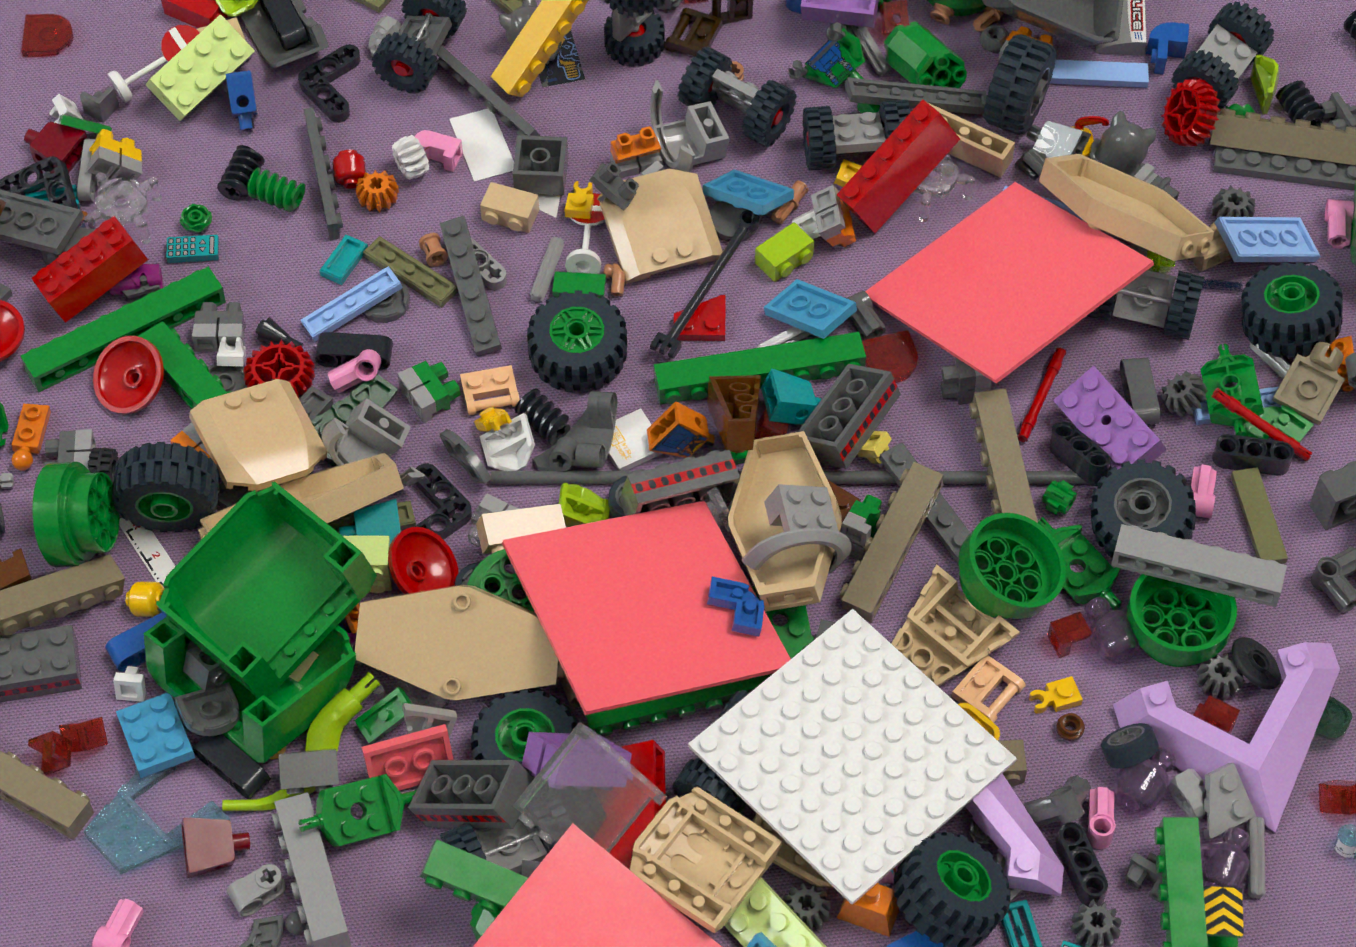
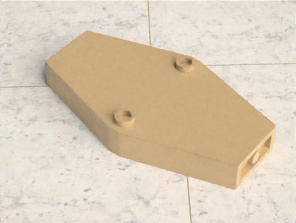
M1081 154L1045 159L1039 182L1087 222L1090 228L1104 230L1173 261L1205 256L1210 250L1214 231L1164 190Z
M804 431L754 440L753 450H748L728 515L729 527L742 558L759 542L784 532L783 526H771L769 524L764 501L778 484L827 487L838 531L840 532L842 517L836 497ZM821 544L800 545L773 555L759 570H753L745 564L760 600L764 601L765 612L820 603L834 549Z
M385 453L279 484L326 523L404 489L396 463ZM234 505L200 519L203 527L198 529L201 540Z
M457 585L360 603L355 643L356 660L444 699L462 700L553 685L559 682V677L564 678L565 673L536 613L475 586Z

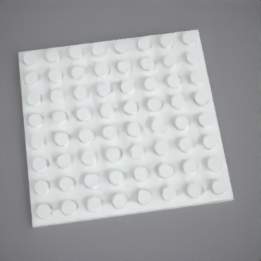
M854 609L850 610L688 743V747L852 905L902 862L916 845L921 844V840L934 834L1017 760L1011 752Z

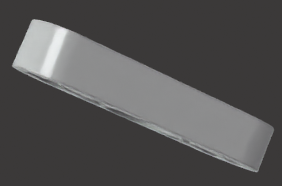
M96 139L84 140L77 184L79 201H94L98 175L87 172V165L92 156L89 148Z
M471 237L476 257L486 261L483 265L479 266L484 285L490 290L502 289L507 283L505 268Z

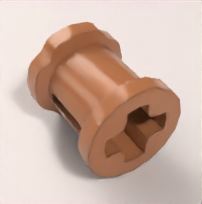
M433 232L425 234L420 238L419 247L425 251L427 264L431 267H436L447 261L448 253L440 244L441 238L439 234Z

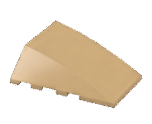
M936 564L932 571V576L928 583L924 585L915 606L911 608L907 615V620L903 627L899 629L891 644L939 687L1018 636L1020 632L998 615L994 619L976 609L968 601L965 594L958 589L957 580Z

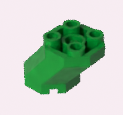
M916 21L909 23L910 25L896 26L884 41V48L887 54L885 55L886 62L911 84L960 88L966 81L967 71L964 61L928 29Z

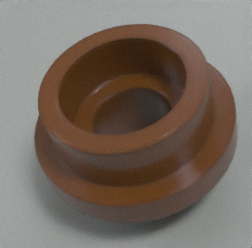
M1067 713L1058 719L1056 730L1061 738L1074 741L1083 735L1085 725L1080 716L1074 713ZM1072 726L1075 730L1071 731L1065 727Z

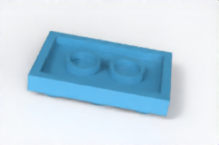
M735 169L703 185L704 195L712 197L715 201L733 204L736 208L753 211L756 215H765L769 211L783 206L784 203L794 199V189Z
M798 279L764 306L766 316L823 339L857 311L856 302Z
M168 692L116 711L140 778L195 758L172 696Z

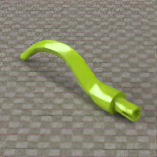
M370 672L349 691L343 688L319 712L309 727L305 751L336 749L338 751L344 727L363 709L360 703L376 688L381 686L376 679L365 688V685L374 678ZM315 786L304 787V793L308 792V794H311L316 790ZM281 789L272 795L260 799L222 800V811L276 809L275 801L303 793L287 794L286 789Z

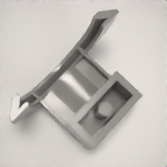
M656 80L650 99V118L652 130H654L662 148L660 154L666 164L675 170L691 172L693 165L725 158L729 137L711 101L688 106L685 120L662 124L661 102L663 90L659 81Z
M365 399L352 410L346 424L336 418L330 421L323 429L322 441L338 466L382 453L391 458L392 454L402 448L411 426L369 399ZM412 466L399 474L403 487L413 485L425 476Z
M778 484L764 501L769 524L771 526H783L784 532L756 544L742 558V562L753 570H759L770 557L783 550L806 544H821L834 549L828 573L834 572L849 556L852 546L849 538L838 531L828 488Z

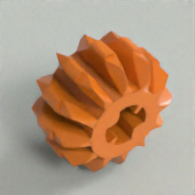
M374 170L373 174L365 172L364 178L358 179L355 191L361 207L367 206L369 212L375 208L380 213L382 208L390 210L391 204L396 203L399 187L393 175H388L385 170L381 173Z

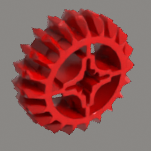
M1190 79L1184 80L1183 83H1177L1176 89H1171V96L1166 97V106H1162L1165 112L1161 115L1164 118L1162 127L1165 128L1164 134L1169 137L1170 141L1184 147H1197L1198 144H1204L1205 138L1211 137L1210 131L1216 130L1214 124L1219 120L1217 113L1221 111L1217 107L1220 100L1216 97L1217 92L1213 90V86L1201 80Z
M282 339L276 345L270 341L268 347L261 344L260 351L252 350V357L247 358L246 366L243 369L244 382L247 388L275 379H281L290 382L298 398L299 395L303 396L307 389L313 385L312 381L315 378L314 363L308 351L304 352L301 345L295 347L292 341L285 345Z

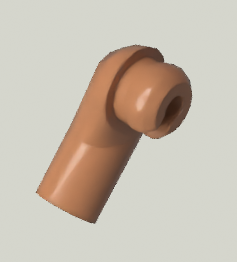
M616 263L613 265L606 264L604 266V274H606V278H612L611 295L623 296L625 284L623 270Z

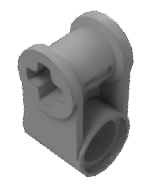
M266 864L249 875L231 883L226 892L242 917H247L256 913L260 908L275 899L280 898L286 890V884L280 869L273 864Z

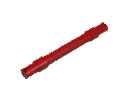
M1056 348L1052 359L1048 363L1047 371L1028 414L1025 415L1019 434L1017 435L1018 440L1021 442L1028 441L1031 431L1036 425L1039 412L1066 355V350L1063 348Z
M1219 388L1213 392L1212 398L1223 404L1226 409L1232 413L1235 412L1274 440L1287 442L1294 449V454L1304 461L1310 459L1312 452L1300 445V442L1287 436L1256 415L1233 396L1227 395Z

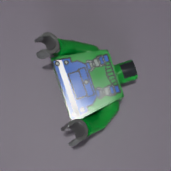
M837 22L833 25V30L827 28L826 36L828 41L805 63V67H803L801 61L795 60L793 62L794 69H788L789 77L792 79L803 77L832 86L833 88H837L844 83L847 77L864 79L856 71L865 63L860 39L849 33L845 28L842 29V25Z

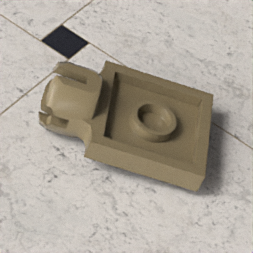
M1325 342L1317 343L1308 357L1297 354L1272 399L1273 402L1293 409L1302 417L1317 425H1320L1345 380V378L1337 373L1344 358L1343 353L1335 347L1330 357H1326L1325 354L1330 344Z

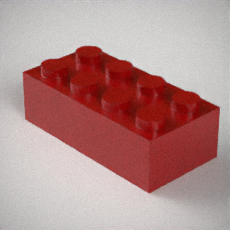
M113 216L101 223L89 235L81 238L68 251L61 253L48 266L40 269L31 279L47 302L66 323L149 259L117 218Z

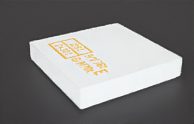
M642 409L616 419L608 457L617 471H627L662 455V453L649 450L647 428L651 426V423Z

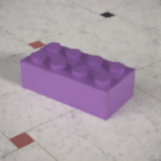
M1095 366L1091 367L1053 400L1076 428L1108 453L1111 458V468L1116 467L1120 469L1121 463L1126 461L1135 464L1137 459H1145V463H1152L1153 460L1167 450L1161 440Z

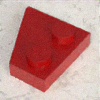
M719 295L700 303L676 340L725 341L726 295ZM683 310L674 313V324Z

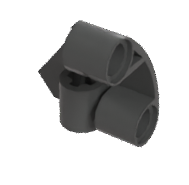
M591 391L588 396L587 408L577 423L564 437L559 438L554 446L533 458V463L539 470L567 471L571 466L603 468L611 448L618 406L617 394L615 392Z

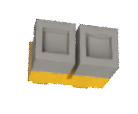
M102 129L96 136L93 145L89 148L92 156L87 165V172L106 179L110 177L111 181L131 187L142 174V150L135 148L134 140L126 137L116 141L113 139L111 131Z

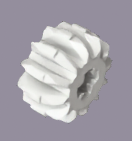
M413 135L405 136L392 145L393 156L398 169L401 170L402 175L407 179H416L429 170V160L426 157V152L416 137Z

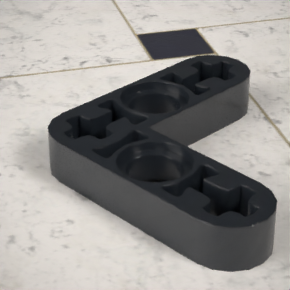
M351 44L344 45L303 69L298 75L300 89L333 122L346 121L350 116L348 101L330 83L360 64L358 47ZM329 65L336 67L331 72H326L323 68ZM322 92L330 93V96L322 99L318 97Z
M47 157L0 180V190L8 191L10 185L13 184L11 192L25 196V194L46 188L49 202L78 209L68 168L57 157ZM32 173H36V181L29 185L28 177ZM64 185L65 191L63 195L56 197L55 191L57 187Z
M424 463L416 469L427 477L431 475L433 485L431 487V482L426 477L420 479L415 484L439 510L414 527L429 529L444 540L471 520V504L434 465ZM440 490H448L450 492V495L445 499L436 497V493ZM455 510H464L465 513L461 514L460 512H458L455 514ZM436 522H443L446 525L442 531H434L431 528Z

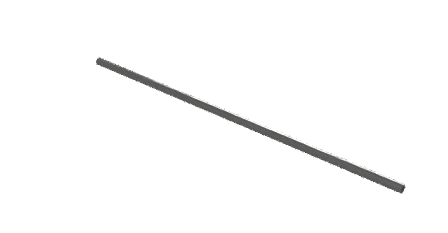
M491 471V484H614L615 481L629 475L633 471ZM823 471L827 480L834 484H897L888 471ZM937 471L943 474V484H986V475H988L987 471ZM1026 471L1029 484H1051L1054 480L1057 482L1064 480L1069 484H1088L1073 471Z

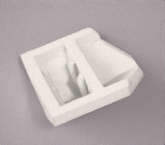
M525 413L511 419L512 422L510 424L507 423L500 426V430L494 431L492 429L480 436L488 467L501 471H521L527 466L535 443Z

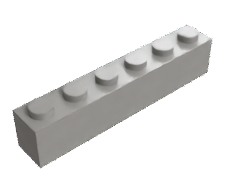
M1121 524L1111 564L1114 567L1272 607L1277 606L1287 565L1280 564L1274 560H1264L1252 557L1246 553H1236L1224 550L1218 546H1208L1196 543L1190 539H1180L1168 536L1162 532L1156 533L1141 529L1138 526Z
M308 792L275 801L277 813L272 814L276 831L282 830L283 836L278 837L282 854H289V859L284 861L288 876H295L296 882L291 883L295 900L301 899L302 905L297 906L301 924L308 923L309 929L303 930L307 946L352 947L319 829L314 828L301 832L299 828L307 825V823L299 825L298 821L300 819L314 816Z

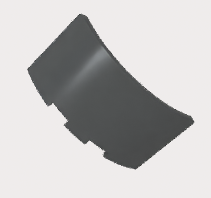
M259 0L252 9L240 14L258 51L273 68L330 47L321 24L315 22L312 17L307 19L304 15L307 10L302 0L290 1L306 30L308 42L287 50L283 49Z

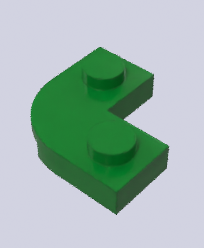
M1285 405L1281 407H1263L1264 413L1259 415V417L1298 442L1304 439L1314 425ZM1247 422L1245 424L1247 437L1270 438V436L1251 423Z

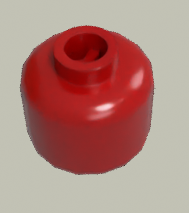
M347 149L340 151L333 159L335 181L340 185H344L347 189L356 188L358 179L364 178L366 172L365 158L356 150Z

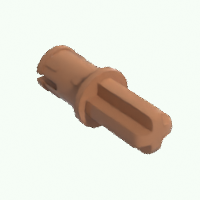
M987 6L984 13L973 22V26L977 32H982L994 22L998 23L1004 13Z
M796 181L791 189H794V199L784 203L783 206L777 207L772 212L771 219L777 224H782L788 215L799 207L798 203L809 191V188H805L807 185L804 182Z

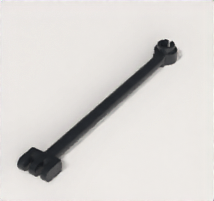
M745 210L740 214L738 230L669 333L665 335L658 332L650 344L651 350L656 351L659 345L662 344L659 353L665 355L669 348H671L668 357L672 359L676 357L682 348L681 341L676 339L746 234L748 235L758 229L760 224L759 215L754 214L753 223H751L752 211Z

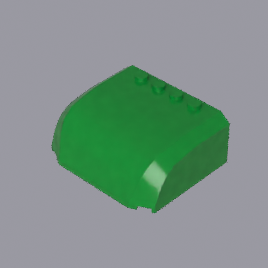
M272 482V486L259 492L254 490L245 494L166 576L163 584L165 587L160 601L156 603L157 607L178 629L184 632L195 645L258 699L262 695L267 697L273 694L367 595L377 577L362 551L276 482Z
M165 617L143 633L147 670L161 688L174 698L203 690L183 671L187 646L191 641L184 632L178 629L168 617ZM337 625L315 648L314 652L318 654V657L299 682L288 677L273 694L267 697L262 695L259 699L233 677L222 683L230 682L240 708V717L237 724L231 730L223 733V735L255 762L265 763L306 731L319 712L343 688H346L352 675L356 653L352 650L347 632Z

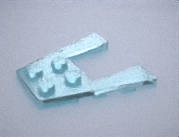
M176 765L140 778L136 769L134 776L126 785L123 784L117 791V796L109 805L106 804L84 830L85 837L120 874L183 847L181 824L165 834L134 801L176 770ZM212 800L189 817L230 820Z

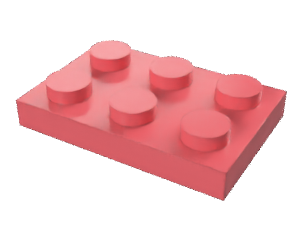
M445 724L362 747L368 777L372 778L387 774L399 791L420 785L431 760H454Z

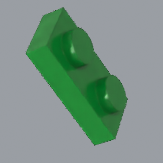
M396 688L354 720L369 744H374L405 720L402 708L403 703H412L403 688Z

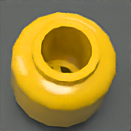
M135 582L125 597L127 607L136 617H154L162 613L156 603L160 601L164 587L159 582Z

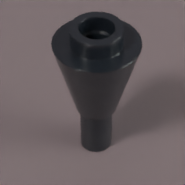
M271 317L266 321L262 319L256 328L257 340L268 343L272 341L274 344H279L282 339L285 345L292 341L295 347L299 345L303 347V343L290 337Z

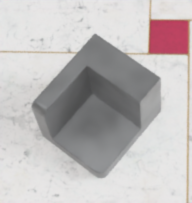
M109 87L104 93L97 91L93 96L84 91L80 94L84 113L103 123L119 107L115 89Z

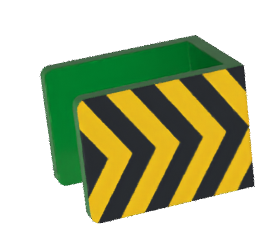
M1204 886L1208 947H1238V938H1242L1244 935L1242 888Z

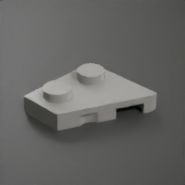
M403 703L402 708L408 734L445 724L450 738L457 720L455 710Z
M1227 763L1205 775L1207 795L1204 800V812H1208L1207 830L1204 829L1205 839H1212L1256 816L1234 763Z

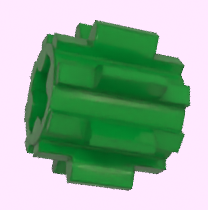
M1064 480L1061 482L1052 481L1042 497V502L1047 504L1045 509L1055 515L1060 512L1064 515L1067 514L1076 500L1077 493L1072 491L1074 486Z

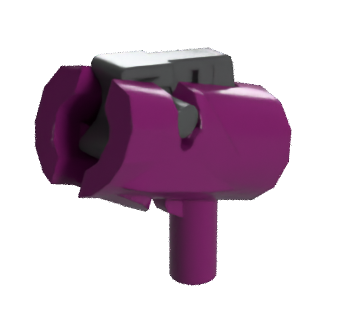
M160 263L141 265L108 290L111 296L124 294L126 298H133L164 288Z

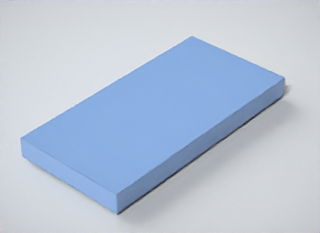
M1218 217L1214 222L1234 262H1317L1320 258V254L1300 217Z

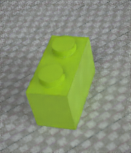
M793 222L755 248V264L776 282L780 278L790 275L799 265L806 264L811 260L814 253V240Z

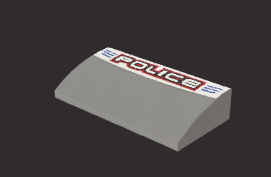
M1145 0L1123 1L1119 39L1114 42L1095 45V53L1144 55L1147 44Z

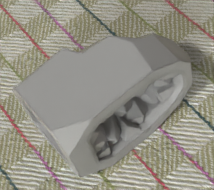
M385 16L374 26V31L370 35L368 44L372 57L387 34L390 33L392 35L394 32H399L402 25L398 20Z
M1189 768L1172 779L1169 784V790L1181 810L1188 817H1198L1199 820L1205 817L1204 800L1207 793L1203 786L1202 778L1194 769Z

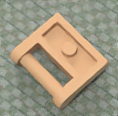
M512 365L460 374L468 415H474L476 411L485 410L490 407L498 408L512 405L513 408L520 400ZM509 394V395H506V396H501V397H495V398H489V399L474 401V400H476V399H482V398H487V397H493V396H499V395Z
M987 655L973 667L952 691L951 697L959 703L973 705L994 723L997 720V714L1016 692L1020 693L1026 684L1015 673ZM1003 680L1008 686L988 708L983 702Z

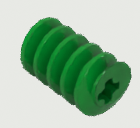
M257 168L252 173L247 188L251 198H257L261 202H267L269 205H275L279 209L284 208L287 212H293L303 200L306 185L300 183L297 186L296 180H291L288 183V178L285 176L279 180L278 173H273L270 177V171L267 169L261 174L260 168Z

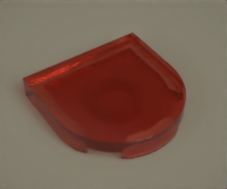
M26 14L21 50L22 56L48 57L60 54L59 51L67 46L69 47L73 42L74 34L70 22L57 14Z
M909 330L862 341L866 354V367L890 371L896 383L908 379L915 370L918 362V353Z

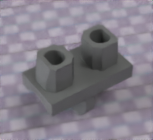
M1339 92L1332 93L1329 101L1319 104V109H1322L1325 113L1322 119L1330 118L1329 124L1336 125V129L1346 130L1347 126L1356 127V106H1350L1349 103L1345 104Z
M613 161L606 165L602 162L589 179L595 185V188L601 192L597 199L603 202L608 198L613 204L615 203L624 211L636 195L639 184L632 178H628L624 182L618 176L621 172L620 167Z
M1135 852L1130 859L1129 871L1125 882L1139 889L1146 878L1154 883L1149 893L1151 898L1159 903H1163L1159 901L1158 887L1159 884H1162V873H1157V856L1150 852L1146 859Z

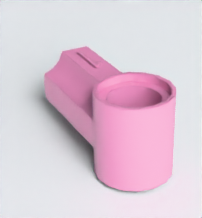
M1327 199L1325 222H1328V244L1333 248L1342 249L1350 245L1354 201Z
M367 349L362 351L358 357L328 372L330 384L334 390L341 393L362 381L372 380L375 378L381 365L380 355L374 350ZM362 362L371 363L373 365V368L369 369L364 367L362 365Z
M1203 464L1194 467L1190 486L1194 492L1196 516L1211 519L1215 503L1213 492L1217 471L1212 469L1211 466Z
M1097 787L1089 790L1087 838L1093 848L1105 849L1112 842L1116 826L1114 821V791L1109 790L1107 787ZM1096 829H1102L1106 833H1099Z
M120 899L106 926H101L96 932L92 947H130L131 935L144 912L143 908L129 899Z

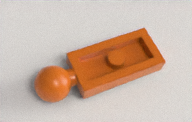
M23 403L11 444L14 452L11 462L17 470L24 471L29 469L33 464L31 453H40L51 414L49 405Z

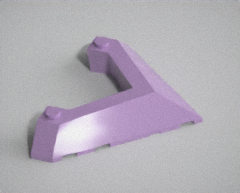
M1304 642L1277 650L1276 662L1283 679V684L1250 744L1176 707L1168 681L1140 688L1113 704L1120 728L1137 723L1149 724L1159 744L1155 755L1163 760H1167L1179 768L1178 770L1181 772L1189 768L1194 769L1202 778L1204 787L1206 774L1227 763H1234L1256 817H1262L1266 828L1276 833L1330 693L1340 672V667L1331 643Z
M1001 774L965 807L973 816L972 819L986 836L993 840L999 848L998 851L1005 858L1004 876H1007L1009 888L1061 896L1064 866L1004 775Z

